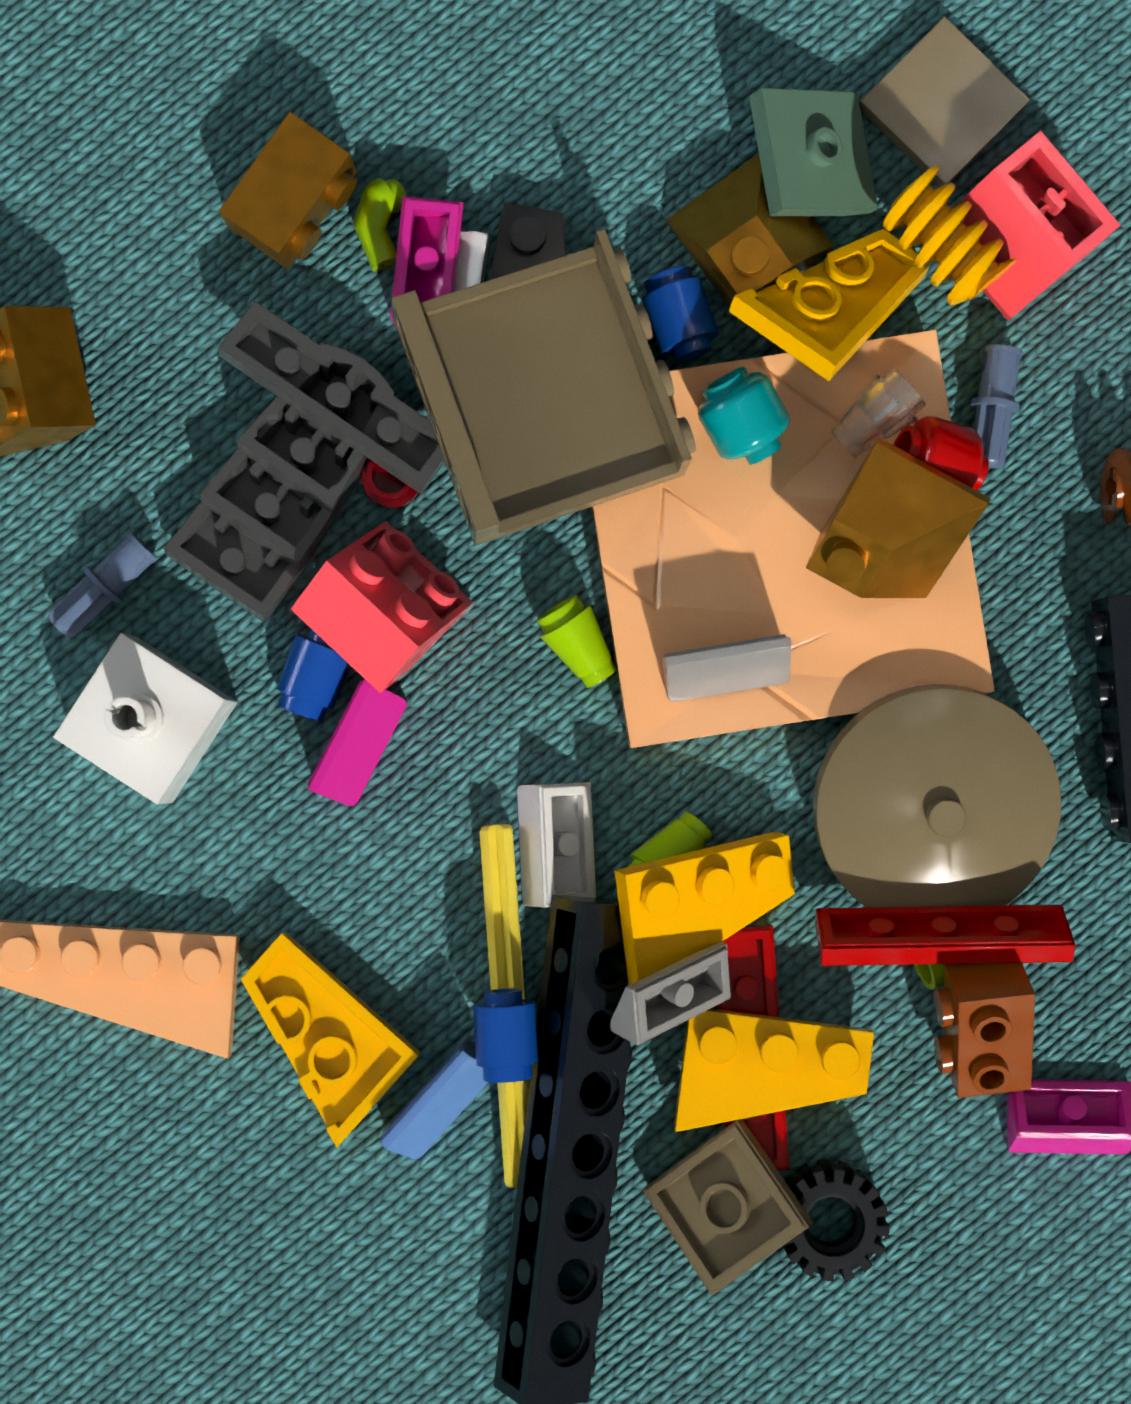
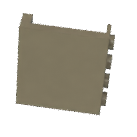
M605 229L596 232L594 246L440 297L420 303L414 290L391 298L393 320L475 546L684 476L692 459L690 454L696 451L694 436L685 417L676 418L669 397L674 395V387L668 367L663 360L655 362L647 340L652 339L653 334L646 309L642 303L633 304L626 284L631 283V273L626 256L621 247L612 249Z

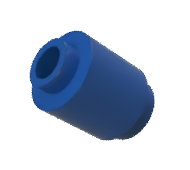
M689 266L673 267L648 278L644 282L647 295L644 297L643 302L662 355H675L678 362H685L711 351L712 348L709 341L719 335V331L700 278L692 276Z
M310 629L308 636L295 635L276 689L281 691L277 705L295 714L323 721L327 708L334 709L349 664L312 629Z
M507 988L485 991V1002L473 1004L476 1065L483 1068V1080L493 1083H506L531 1079L533 1077L532 1064L538 1062L535 1001L522 999V989Z

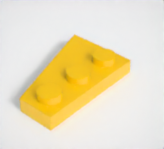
M881 229L827 253L824 262L802 272L794 268L779 275L774 285L758 292L750 288L734 295L729 312L829 381L924 279L930 265L918 268L914 262L919 252L913 248L902 249L899 246L898 238Z
M778 831L615 870L628 984L635 983L715 943L723 942L795 894L789 835Z
M286 931L278 936L241 978L277 1044H281L299 1076L298 1081L308 1099H312L326 1123V1130L337 1148L419 1056L420 1051Z
M709 1009L687 1020L674 1130L679 1132L865 1095L868 1089L874 1032L871 1029Z

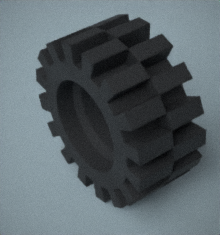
M828 1159L817 1160L818 1166L812 1168L806 1163L798 1167L799 1175L794 1179L788 1175L785 1182L807 1214H809L812 1206L819 1200L827 1197H836L846 1201L851 1206L854 1216L853 1225L846 1236L833 1242L817 1239L807 1228L783 1245V1248L794 1265L796 1263L799 1264L802 1272L813 1277L815 1272L820 1274L823 1281L834 1282V1275L841 1274L844 1281L853 1279L855 1277L852 1270L861 1266L865 1273L873 1266L869 1260L871 1256L876 1254L881 1257L885 1249L881 1240L883 1236L889 1237L890 1229L889 1224L885 1220V1216L889 1215L886 1205L881 1199L880 1193L867 1176L859 1169L856 1171L852 1169L848 1163L838 1160V1164L834 1165Z

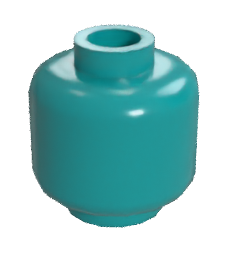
M744 366L721 376L702 390L705 399L698 407V417L722 458L731 460L745 457L751 465L768 458L782 447L778 437L789 426L790 417L766 374L762 372L748 374Z

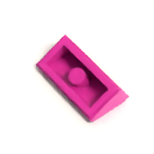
M403 196L392 297L415 290L421 303L455 292L463 202ZM391 303L390 318H391V320H392L393 325H395L394 320H393V311H392V303Z
M365 679L363 681L360 680L307 784L309 786L308 790L348 806L357 804L407 707V701L387 689L380 694Z
M1032 1079L1031 1090L1008 1092V1151L1013 1153L1065 1154L1129 1153L1131 1151V1081Z

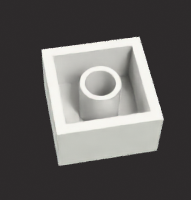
M120 633L53 738L155 804L173 803L238 702L138 637Z

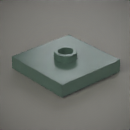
M761 88L749 96L770 216H866L878 210L858 92Z

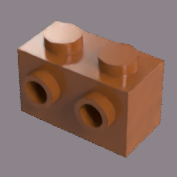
M944 964V988L935 989L934 992L937 1019L939 1025L943 1027V1036L934 1038L935 1058L940 1074L949 1073L957 1098L1031 1090L1035 992L1023 964Z

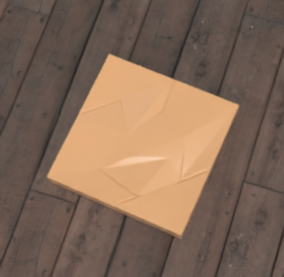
M936 330L866 340L829 381L789 353L669 371L674 387V395L669 397L676 418L685 417L687 419L696 445V451L690 454L692 459L685 475L591 507L629 748L859 713L873 702L889 694L921 685L946 684L967 687L983 693L995 692L969 534L926 598H860L806 568L822 529L877 438L879 437L894 445L898 434L905 426H913L916 421L925 416H934L951 421ZM744 366L748 374L762 372L768 376L790 417L789 426L778 437L782 447L768 458L751 465L745 457L731 460L722 458L701 424L697 413L698 407L705 399L702 390L721 376ZM786 634V637H790V678L784 684L672 702L667 697L661 662L665 654Z

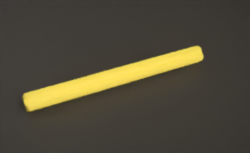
M508 824L485 825L481 827L479 834L491 990L522 989V999H525L513 829ZM530 1079L518 1082L497 1083L504 1183L509 1188H517Z

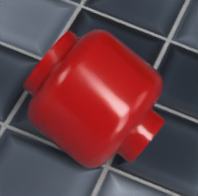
M925 416L916 421L913 426H905L894 442V446L975 490L982 486L987 476L989 461L987 456L984 455L983 441L978 432L972 428L938 417Z

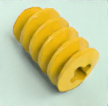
M934 165L911 183L892 203L891 209L884 219L883 227L887 231H892L905 225L907 226L899 240V246L907 250L920 244L923 245L914 263L918 268H924L938 262L939 265L932 275L930 282L935 287L952 281L955 282L946 299L949 305L953 306L976 297L1005 273L1018 259L1014 257L997 264L995 258L1004 242L999 238L984 245L980 244L979 239L988 223L983 219L968 226L963 224V220L972 205L969 201L951 208L947 205V201L956 186L953 182L934 189L930 184L940 168L938 165Z

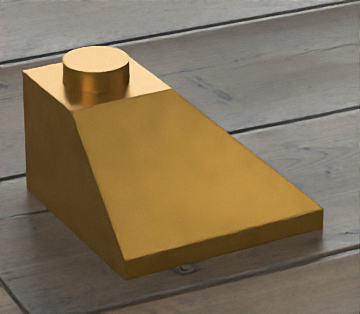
M759 154L668 217L666 221L729 309L734 295L750 288L758 292L774 285L779 275L794 268H797L800 272L834 247L813 216L769 215Z
M878 437L822 529L806 568L860 598H926L988 506L990 497Z

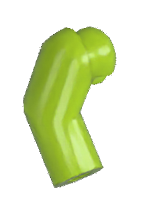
M377 178L364 187L353 219L354 229L372 271L375 272L396 264L397 252L386 227L392 212L395 213L401 209L402 198L406 196V191L398 180L392 178L387 180Z

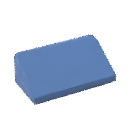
M467 1041L465 1043L461 1042L386 1125L380 1136V1144L385 1149L411 1159L422 1157L486 1086L488 1082L483 1080V1068L476 1065L474 1047Z

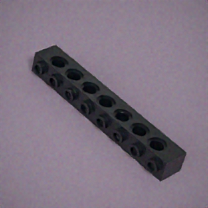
M552 895L536 1024L538 1062L532 1064L533 1077L529 1083L493 1385L518 1404L586 1403L589 1401L591 1377L596 1367L595 1341L598 1316L603 1307L602 1282L605 1256L610 1247L609 1222L612 1197L618 1181L616 1163L620 1131L625 1121L623 1104L627 1070L632 1061L631 1042L610 1029L612 1016L625 987L629 985L619 903L615 899ZM599 955V963L595 969V962ZM592 1017L590 1028L587 1031L588 1023ZM585 1079L583 1088H582L581 1091H580L581 1084H582L583 1080Z

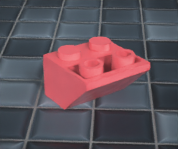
M1041 130L994 168L956 204L969 201L972 205L963 220L965 226L983 219L988 223L979 239L981 245L999 238L1004 242L995 258L997 264L1014 257L1018 259L1005 273L983 290L1008 321L1100 246L1121 226Z
M385 521L329 558L291 607V610L381 694L404 675L468 610L473 601L460 590L457 582L451 576L438 570L423 556L406 534L396 530Z

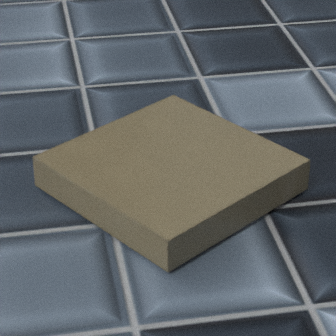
M944 16L860 101V109L923 173L934 165H938L940 168L933 182L940 187L950 183L1027 106L1030 99Z
M743 1119L736 1120L642 1189L711 1296L814 1224Z

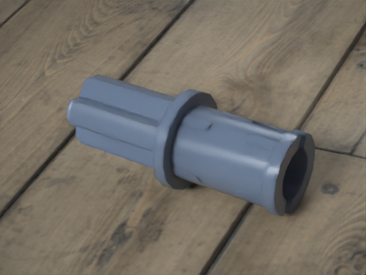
M992 344L983 347L982 354L984 356L978 397L971 399L970 407L976 410L973 429L981 437L984 455L988 458L989 468L993 469L1001 468L1005 463L1012 414L1019 412L1020 405L1014 399L1023 351L1018 347L1010 345Z
M130 532L126 536L127 538L94 569L87 566L83 570L86 577L49 611L48 618L63 635L70 639L76 638L112 602L119 605L123 601L120 594L147 567L158 560L157 556L135 534Z

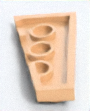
M0 920V986L228 1059L232 1056L240 934Z

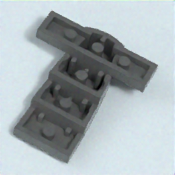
M254 301L218 347L219 356L277 397L237 440L238 449L199 494L200 504L165 546L164 551L166 556L266 623L335 522L358 483L367 459H370L421 495L445 464L430 420L394 396L395 392L382 374L365 359L340 347L325 343L317 344Z

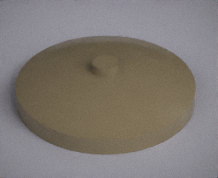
M946 684L906 688L889 694L860 711L846 724L830 745L821 763L813 795V821L821 852L841 885L865 907L1007 905L1028 887L1044 866L1054 845L1061 815V789L1058 773L1047 746L1034 728L1016 711L998 699L971 688Z

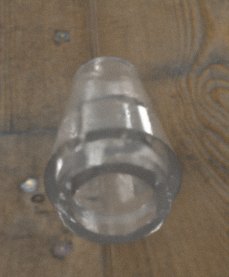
M892 368L883 377L877 374L839 421L840 423L831 430V433L848 453L856 459L862 452L871 449L878 437L886 440L901 431L905 426L918 421L915 414L925 407L926 403L905 377L895 368Z

